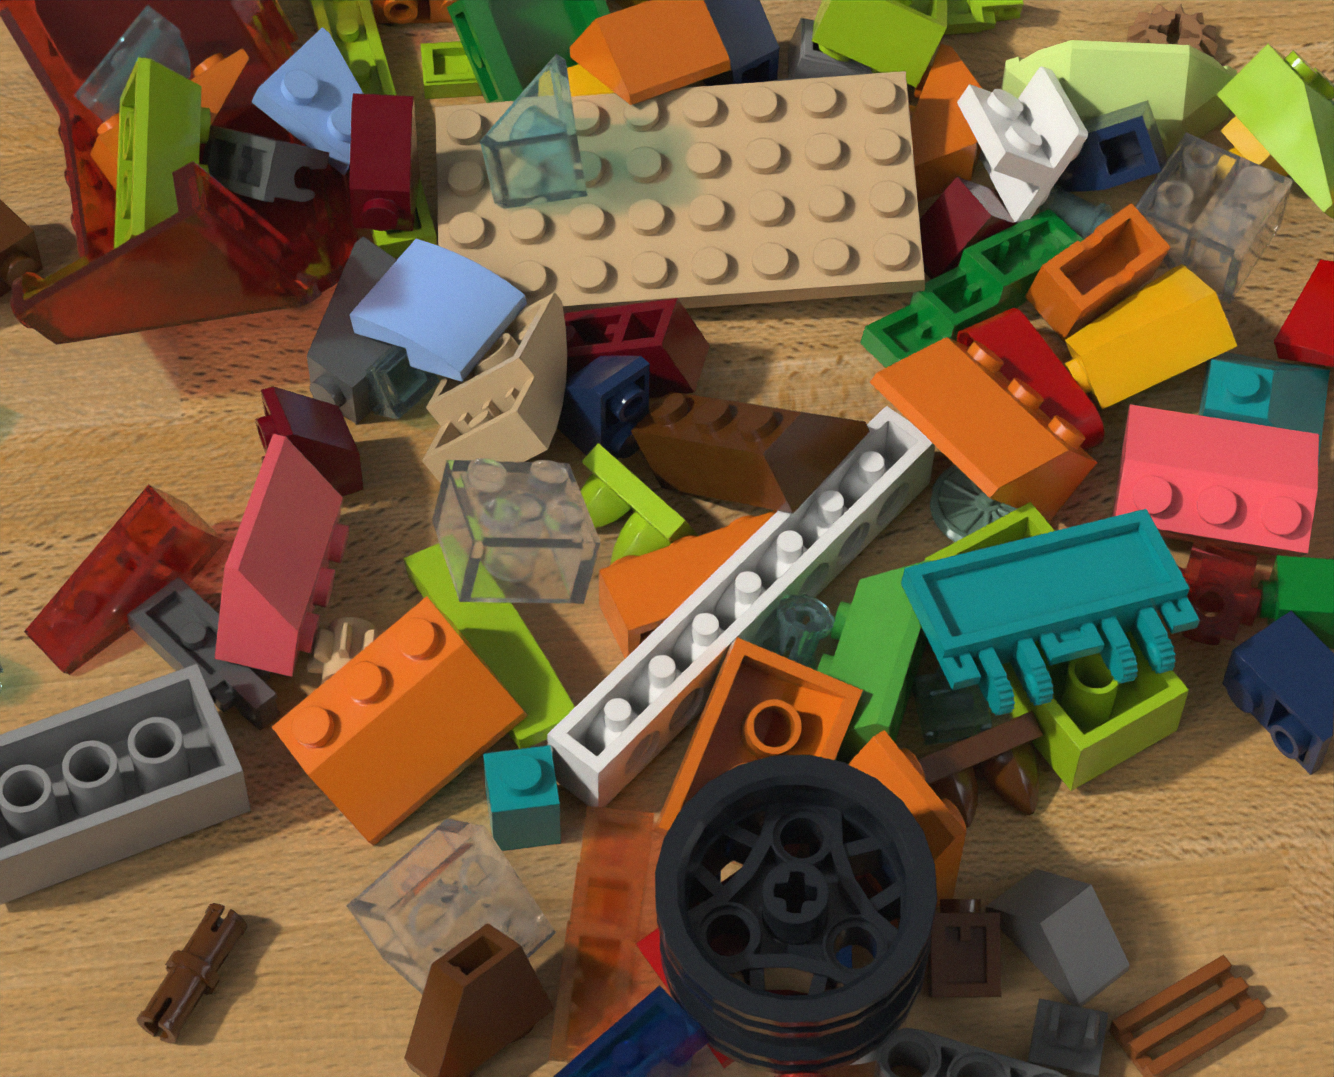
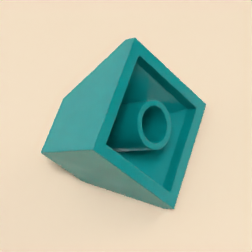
M1228 352L1222 353L1206 361L1198 415L1319 434V467L1330 370Z

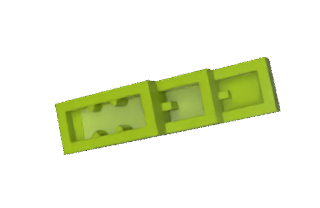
M459 534L403 558L408 578L423 598L427 596L456 625L528 714L524 720L508 732L516 745L523 749L547 740V734L575 706L517 610L464 537Z

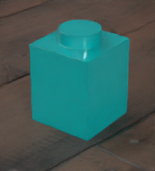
M551 745L484 753L486 798L494 852L560 844V801Z

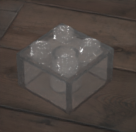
M488 458L447 460L432 522L459 602L584 604L601 542L570 464L557 463L550 460H538L535 462L495 461Z

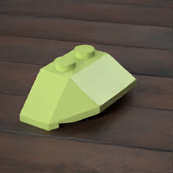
M1070 40L1038 50L1024 59L1015 57L1006 60L1001 89L1018 99L1037 70L1042 66L1054 72L1081 121L1148 100L1167 154L1166 158L1174 159L1228 118L1230 109L1216 94L1237 75V70L1228 65L1222 66L1213 57L1190 45Z

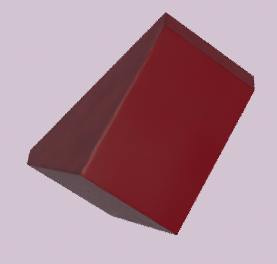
M958 176L952 181L919 220L924 272L932 280L958 267L964 249L1018 224L1010 216L997 190Z

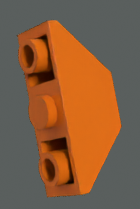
M940 44L933 65L927 66L917 88L915 87L914 97L919 98L917 105H909L918 202L943 193L957 176L971 181L982 152L957 103L969 84L979 88L982 87L951 46Z

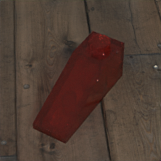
M148 484L24 632L63 673L70 675L131 630L127 618L129 612L177 577H180L189 585L226 541L186 502Z

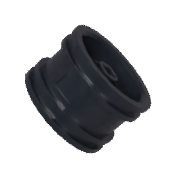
M813 755L769 756L737 765L706 783L681 808L664 837L655 870V905L657 925L660 931L661 964L671 998L688 1025L714 1050L746 1067L779 1075L819 1074L856 1062L882 1046L907 1019L923 986L937 904L935 863L924 831L905 803L875 777L844 762ZM804 842L818 845L820 850L808 858H797L787 853L783 847L786 843ZM732 861L742 864V868L725 885L715 877ZM870 873L876 878L883 891L868 899L856 881V876ZM897 919L898 929L894 927L890 922ZM725 933L737 934L748 943L745 950L733 956L720 955L713 951L709 945L713 939ZM858 945L867 949L872 954L874 960L869 965L856 969L842 965L835 955L846 946ZM765 990H793L808 995L785 996Z

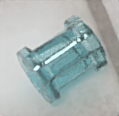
M804 594L786 595L780 600L776 610L779 622L774 634L764 640L761 647L781 656L787 650L791 651L788 659L815 670L817 664L815 651L820 639L827 637L831 633L835 622L834 616L830 613L827 605L816 598ZM805 616L810 617L807 625L803 624Z

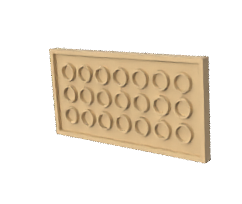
M906 71L678 88L633 105H629L616 93L435 107L438 246L478 263L509 282L525 294L527 304L524 308L554 292L562 301L563 312L567 313L678 298L684 308L688 309L925 291Z

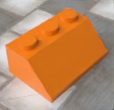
M945 337L875 374L870 383L990 499L1017 509L1031 502L1046 520L1051 521L1098 463L1080 447L1086 439L1084 435L1060 416L1055 415L1051 420L1039 409L1044 402L1042 396L1016 377L1010 382L999 372L1004 362L993 351L978 341H974L968 347Z
M426 596L282 717L272 728L306 774L363 837L374 846L524 720L528 714L456 625Z
M737 637L727 651L653 831L666 836L681 808L706 783L737 765L778 755H813L835 760L863 690ZM801 843L786 844L783 848L791 856L796 857ZM732 861V862H731V863H733V864H736V865H739V866H743L742 864H740V863H738V862H735V861Z

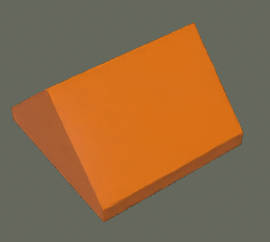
M649 0L596 18L570 46V57L629 105L731 70L730 58L704 0Z

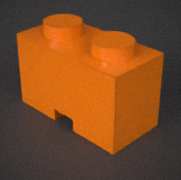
M1130 203L1097 226L1094 232L1081 242L1079 240L1043 264L1025 297L1058 336L1065 341L1149 281L1171 247L1139 210Z

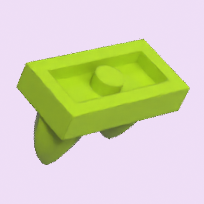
M599 443L581 461L592 474L583 485L576 503L575 524L578 529L602 527L618 520L630 509L634 512L619 533L613 548L610 565L625 556H641L667 547L675 540L684 536H699L684 518Z

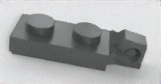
M177 577L127 614L130 628L175 671L194 664L198 665L212 700L221 711L225 713L235 705L240 714L259 730H262L280 716L275 700L278 698L277 694L265 683L270 679L269 671L215 659L219 614L180 577Z

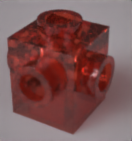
M1194 540L1187 568L1179 567L1190 588L1187 597L1200 621L1197 628L1182 631L1181 634L1184 637L1203 644L1219 645L1221 638L1235 641L1239 624L1252 627L1262 594L1261 589L1251 587L1257 556ZM1213 591L1218 593L1222 599L1212 601L1207 599L1203 593Z

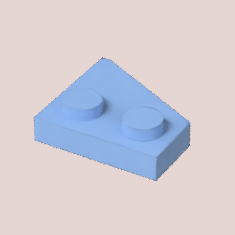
M322 27L257 89L252 103L307 147L330 152L328 163L345 176L350 171L353 93H364L330 33Z

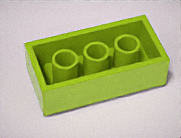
M1029 502L926 557L924 561L951 557L1055 530L1036 507ZM1131 631L1126 632L1125 635L1136 656L1138 672L1135 680L1122 684L1114 681V677L1111 676V671L1107 669L1100 653L1050 665L1038 641L1034 642L1046 665V670L1049 671L1052 685L1054 686L1053 699L1049 703L1034 706L1033 702L1031 703L1027 697V693L1024 691L1011 663L1002 664L1015 695V709L1008 714L1014 719L1028 712H1033L1043 736L1035 739L1032 743L1070 791L1177 731L1189 689L1173 670L1160 674L1152 671L1148 660H1145Z

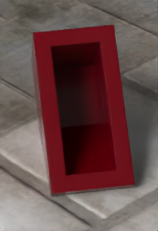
M353 93L349 176L353 228L377 231H413L420 179L414 96Z

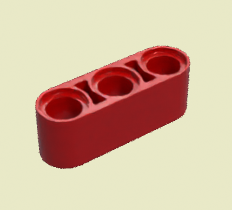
M1011 308L958 332L957 342L970 347L974 341H978L993 351L1004 362L999 372L1010 382L1016 377L1039 393L1044 399L1039 409L1051 420L1055 415L1060 416L1079 430L1086 438L1080 445L1081 448L1087 451L1103 443L1105 431L1098 410L1032 323L1019 309Z

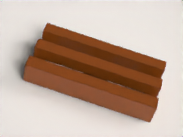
M1225 955L1220 956L1112 1020L1109 1032L1143 1077H1166L1263 1018L1266 1007L1258 998L1255 1000L1250 998L1247 994L1249 986L1241 976L1235 979L1230 972L1232 964ZM1216 984L1219 986L1220 989L1139 1037L1135 1038L1133 1036V1033L1212 986ZM1232 1003L1237 1009L1153 1061L1147 1054L1148 1051L1175 1035L1182 1033L1227 1004Z

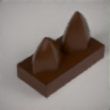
M1031 711L918 759L923 768L925 781L940 800L947 798L957 807L964 819L966 828L971 826L978 805V784L973 767L979 765L989 785L1005 802L1015 809L1031 815L1034 814L1040 787L1039 768L1031 742L1043 736Z

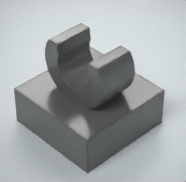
M1039 998L1027 1062L1058 1071L1067 1077H1099L1108 1012Z

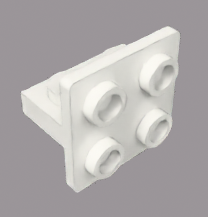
M1042 66L1037 70L1018 99L1002 89H994L993 92L969 84L957 102L982 149L980 159L1010 216L1016 223L1030 219L1037 208L1045 203L1052 187L1068 164L1079 155L1083 143L1088 137L1087 129L1054 72Z

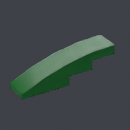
M1050 209L1034 215L1030 219H1026L964 249L959 266L926 282L925 291L913 292L908 306L865 326L860 344L887 368L945 337L957 341L959 331L1011 308H1018L1027 301L1025 296L1042 265L1079 240L1081 242L1084 239Z

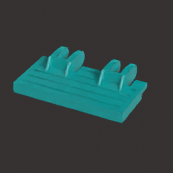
M1147 509L906 567L901 581V585L952 691L978 684L985 700L989 704V708H991L992 713H995V716L1013 712L1012 710L1015 709L1013 688L1002 666L1005 663H1011L1024 691L1027 693V697L1031 703L1033 702L1034 706L1049 703L1053 699L1054 686L1052 685V678L1049 675V671L1046 670V665L1034 642L1038 641L1050 665L1100 653L1107 669H1110L1114 681L1122 684L1135 680L1138 672L1136 656L1130 647V642L1125 635L1126 632L1131 631L1145 660H1148L1152 671L1160 674L1173 670L1176 662V653L1174 652L1171 639L1168 638V633L1156 611L1159 610L1171 634L1197 628L1200 621L1187 597L1190 588Z

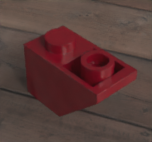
M274 386L261 390L265 416L256 418L255 423L265 453L273 434L286 436L342 497L364 490L360 454L338 405Z

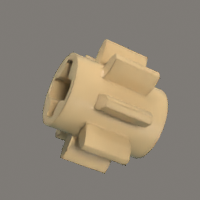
M356 617L338 618L329 624L328 630L319 628L313 651L309 653L307 671L310 673H323L322 685L372 643L378 636V630L369 621Z

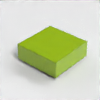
M461 41L421 43L425 99L482 96L481 89Z

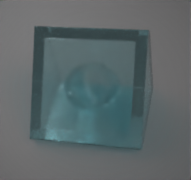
M557 54L480 140L495 204L503 209L587 196L566 60Z

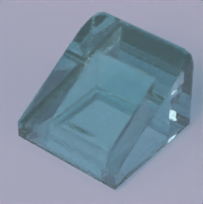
M392 345L365 370L369 405L373 413L394 419H399L440 382L436 374L410 367L406 348Z

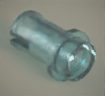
M1059 185L1052 187L1047 200L1040 206L1039 213L1047 209L1052 210L1082 239L1091 235L1097 226L1114 215L1110 205L1101 203L1097 206L1064 190Z

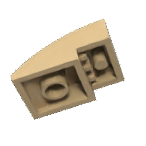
M555 292L522 309L463 382L443 376L426 406V409L441 427L422 462L452 498L548 450L563 406L567 373V342L563 305Z

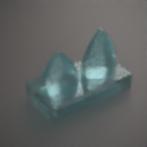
M147 5L74 96L105 122L113 115L119 113L120 97L138 57L150 58L188 79L191 75L190 59L185 44L179 36L181 31Z

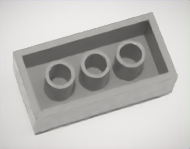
M197 664L0 735V905L251 811L242 767Z

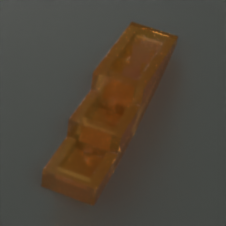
M587 806L580 862H577L570 921H567L549 1055L550 1061L620 1069L638 951L636 943L639 942L654 829V813Z

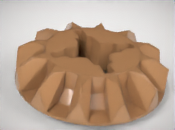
M1157 4L1152 13L1139 12L1134 24L1129 26L1127 42L1169 44V42H1166L1168 33H1176L1180 35L1178 45H1190L1215 59L1218 48L1216 43V27L1204 24L1202 12L1192 15L1184 13L1182 4L1175 11H1168L1162 5Z

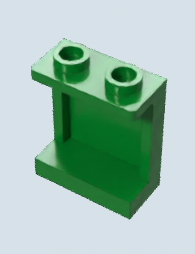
M458 0L447 7L486 103L529 100L539 96L540 76L577 65L578 63L570 57V46L596 18L611 14L605 0Z

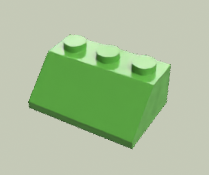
M930 560L862 578L859 580L852 603L841 601L838 606L831 638L839 640L834 656L823 653L817 671L863 691L835 758L836 761L849 764L870 739L883 730L896 743L928 641L901 585V581L906 567L930 562Z

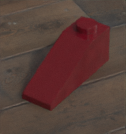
M678 298L564 313L567 342L566 379L600 356H642L650 363L649 398L662 397L669 391L686 394L695 393L710 345Z

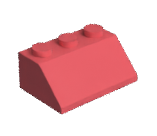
M1130 404L1112 517L1147 509L1163 538L1274 556L1303 557L1308 554L1318 491L1319 434Z
M273 434L224 567L215 659L292 677L300 651L312 653L321 617L313 612L315 606L326 608L335 578V570L328 568L330 561L342 562L350 526L339 524L343 497L286 436Z

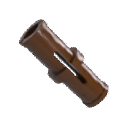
M217 903L210 904L206 909L205 916L183 950L173 951L165 964L168 972L144 1011H141L137 1017L138 1024L153 1037H155L161 1027L164 1031L160 1036V1040L167 1043H175L180 1035L179 1032L203 994H212L220 981L219 974L217 973L239 937L244 934L248 927L246 921L232 909H230L226 918L222 919L220 916L224 912L225 906Z

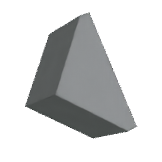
M1035 869L985 908V913H1000V929L1074 1006L1082 1007L1129 969L1130 964L1091 884Z

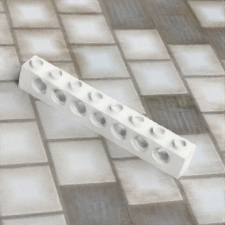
M888 406L883 408L867 424L870 432L794 514L777 511L547 734L548 745H551L556 781L599 813L704 709L727 651L737 637L765 648L930 484L935 445L910 421Z

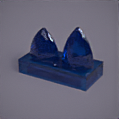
M659 985L553 1077H688L694 1055L710 1041L702 1028Z

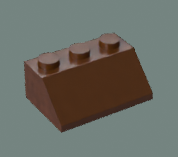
M669 391L651 405L649 413L631 432L661 488L794 514L870 430L865 421Z

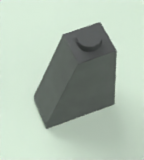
M362 237L354 244L307 354L310 392L314 399L338 405L342 415L356 425L418 370L417 368L410 367L406 348L354 333L349 314L397 261V259L365 237Z

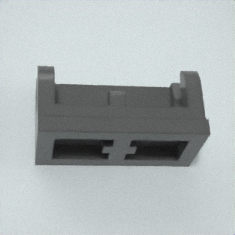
M210 125L209 138L205 145L202 164L208 165V186L271 203L274 202L275 197L306 202L315 197V192L304 187L297 188L294 183V175L302 166L311 170L326 169L330 152L262 135Z

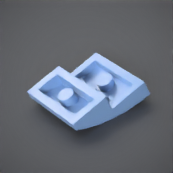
M415 239L349 316L354 333L406 348L410 367L463 382L526 306L527 302L525 294L478 263L438 245Z

